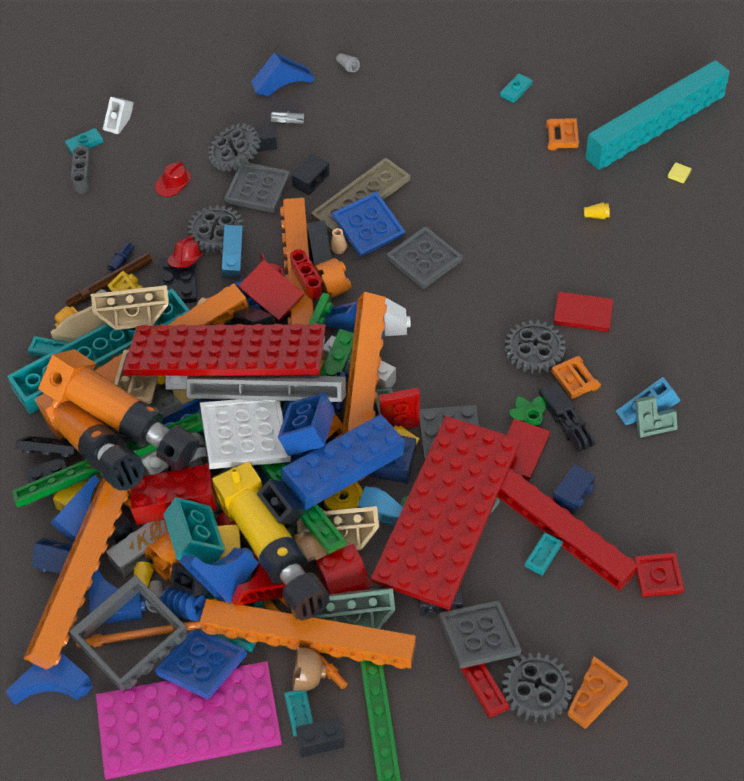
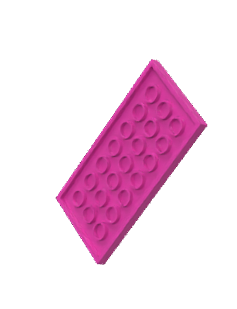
M267 661L236 667L209 700L168 680L136 686L130 689L126 688L123 692L115 690L96 694L105 779L282 745Z

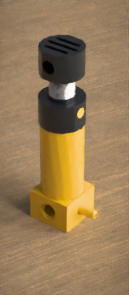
M247 461L212 478L217 501L229 521L235 520L272 583L285 584V588L282 591L283 599L294 617L298 620H307L322 612L330 601L329 593L316 574L304 572L308 564L306 556L295 539L291 537L284 524L278 523L257 495L263 487L262 481L250 462Z

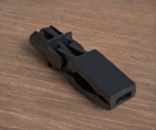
M555 382L540 388L539 396L545 401L546 408L555 423L559 422L563 432L567 436V441L571 440L578 452L582 449H588L589 446H595L594 439L586 429V422H583L576 415L574 404L558 383Z

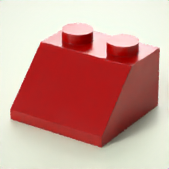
M354 543L316 560L317 572L329 594L371 589L364 563Z

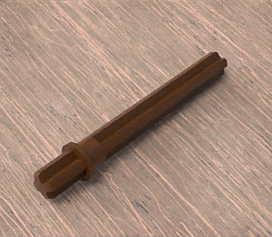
M146 253L81 290L77 289L75 294L65 299L67 306L71 308L82 301L86 302V299L91 297V294H96L99 290L107 288V285L122 271L131 274L151 263V255Z

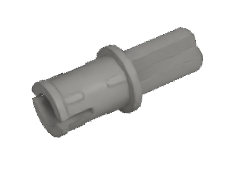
M289 111L287 113L271 112V121L287 124H304V113H289Z

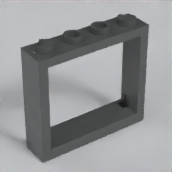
M136 575L69 631L73 640L122 692L126 688H132L142 674L149 673L159 659L163 660L166 658L170 650L175 645L182 644L188 635L186 626ZM140 593L175 631L120 678L84 639L135 595Z

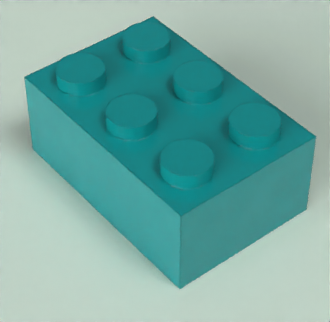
M175 497L163 515L177 560H180L183 554L195 556L203 563L218 561L225 548L211 506Z

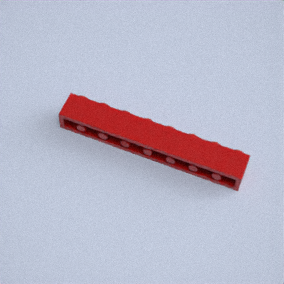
M509 469L498 498L543 533L545 532L563 541L562 547L617 590L621 591L636 574L638 565L631 557H626L615 545L606 542L599 533L589 529L582 520H577L566 508L560 507L550 496L540 492L537 486L527 482L520 473H515Z

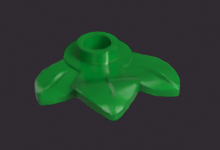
M518 396L515 404L516 408L509 410L510 416L513 419L534 426L540 425L543 420L542 414L546 410L543 398L538 396L530 402Z

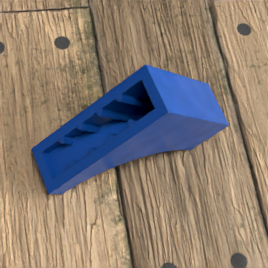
M274 52L251 83L258 95L270 97L273 92L288 83L296 81L312 83L315 77L308 67Z
M358 302L332 307L330 314L327 313L325 317L326 327L354 333Z
M95 475L91 477L50 523L72 543L75 541L91 504L92 493L100 481Z
M235 547L227 556L213 563H203L195 556L185 554L179 560L217 600L231 603L238 585L246 582L259 563L253 557L252 551L247 548L240 549Z
M100 566L96 572H93L91 577L93 582L89 588V614L119 589L104 579L101 575ZM138 593L103 624L143 619V611L147 610L145 598L142 599L141 594Z
M60 652L62 656L56 666L54 665L46 670L34 664L5 692L9 700L16 706L20 701L33 694L47 691L64 693L77 701L80 697L87 695L93 685L89 676Z

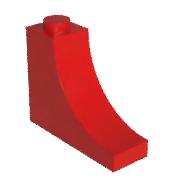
M253 551V557L259 562L257 555ZM259 562L252 572V580L238 585L231 600L237 606L282 598L285 584L272 583Z

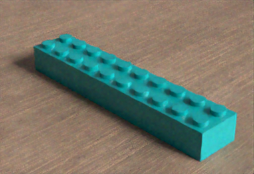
M715 60L588 135L585 159L598 170L607 167L642 144H646L652 138L661 135L662 132L673 128L681 121H685L689 116L710 106L716 100L722 99L725 95L730 71Z
M173 289L168 290L169 305L153 326L168 325L175 321L177 317L183 316L190 311ZM106 323L8 375L11 388L30 415L39 410L35 398L44 394L38 388L52 354L75 349L96 363L95 371L98 367L105 365L114 357L121 355L124 350L130 348L136 328L115 330Z

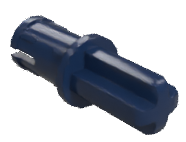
M126 242L121 250L114 254V258L107 265L110 272H114L123 263L127 262V257L134 249V245L131 242Z

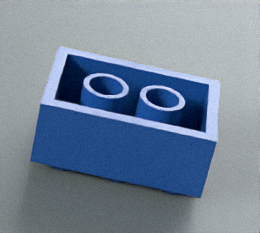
M325 392L289 403L278 434V439L288 456L299 455L305 451L316 450L325 446L335 413Z

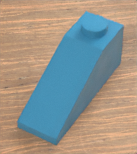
M224 225L222 277L240 278L242 226Z
M664 377L616 410L625 425L637 422L635 399L654 395L657 400V412L666 411L681 401Z
M365 486L358 503V508L378 506L379 522L391 526L396 525L403 509L391 496L377 487Z

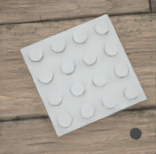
M239 399L200 403L209 469L237 467L247 461L251 465L291 461V455H287L278 439L283 423L280 400Z

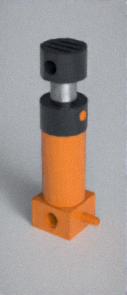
M75 349L52 354L38 388L53 398L52 407L58 408L60 403L70 400L119 432L120 435L138 447H144L148 443L153 444L158 448L156 456L175 470H182L190 463L199 447L200 440L198 437L179 425H175L171 429L162 425L163 414L95 372L94 367L96 363Z
M45 393L35 398L48 428L59 440L65 437L92 468L100 471L102 477L113 488L119 491L129 490L141 481L145 471L141 458L131 448L125 446L121 437L104 422L70 400L62 402L58 408H54L51 406L53 398Z

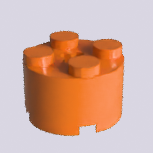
M332 258L314 266L322 280V290H325L326 294H330V299L346 293L352 288L350 280L344 274L346 268L342 261L339 262L338 259Z
M167 532L145 548V556L147 560L151 558L153 561L152 568L161 578L165 580L169 578V581H171L172 564L180 562L176 558L169 532Z

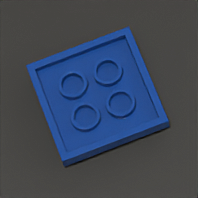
M377 191L332 213V218L339 228L342 229L344 235L360 257L405 235V230Z
M195 629L188 633L185 641L177 645L155 671L157 676L209 700L247 656L246 649L215 635H209L202 631V629Z

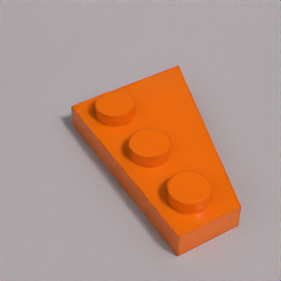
M594 656L591 666L584 676L581 688L577 691L571 704L568 716L586 729L628 686V680Z

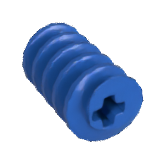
M167 588L160 597L161 602L176 617L192 621L201 619L206 598L203 595L193 596L185 591Z

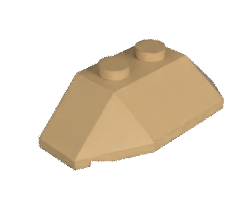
M167 285L91 294L93 313L115 330L137 328V326L141 325L153 326L169 305Z
M92 306L67 317L50 333L53 340L70 343L106 324V322L93 313Z
M124 350L114 384L140 401H144L147 404L152 403L159 376H124L123 367L129 350Z
M378 506L323 511L346 540L344 547L354 543L357 550H362L379 528ZM299 519L297 521L298 533L305 531L306 534H312L302 520Z

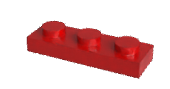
M484 663L460 668L489 718L508 710L509 705Z

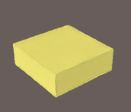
M675 162L668 174V178L684 184L692 168Z

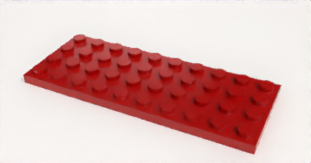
M141 325L136 328L123 367V375H320L326 325Z
M445 416L374 570L371 583L388 589L393 588L394 591L450 610L520 445V439Z

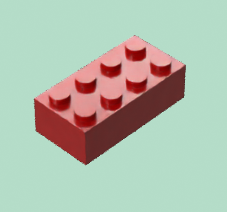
M209 464L184 468L179 471L174 470L143 476L141 481L134 488H131V511L137 525L165 520L163 514L175 497L210 505L212 510H217L216 493L212 481L214 474L212 469H209Z

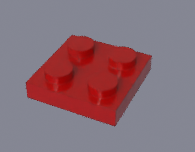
M676 553L634 557V561L638 565L636 573L642 597L682 594L684 592Z

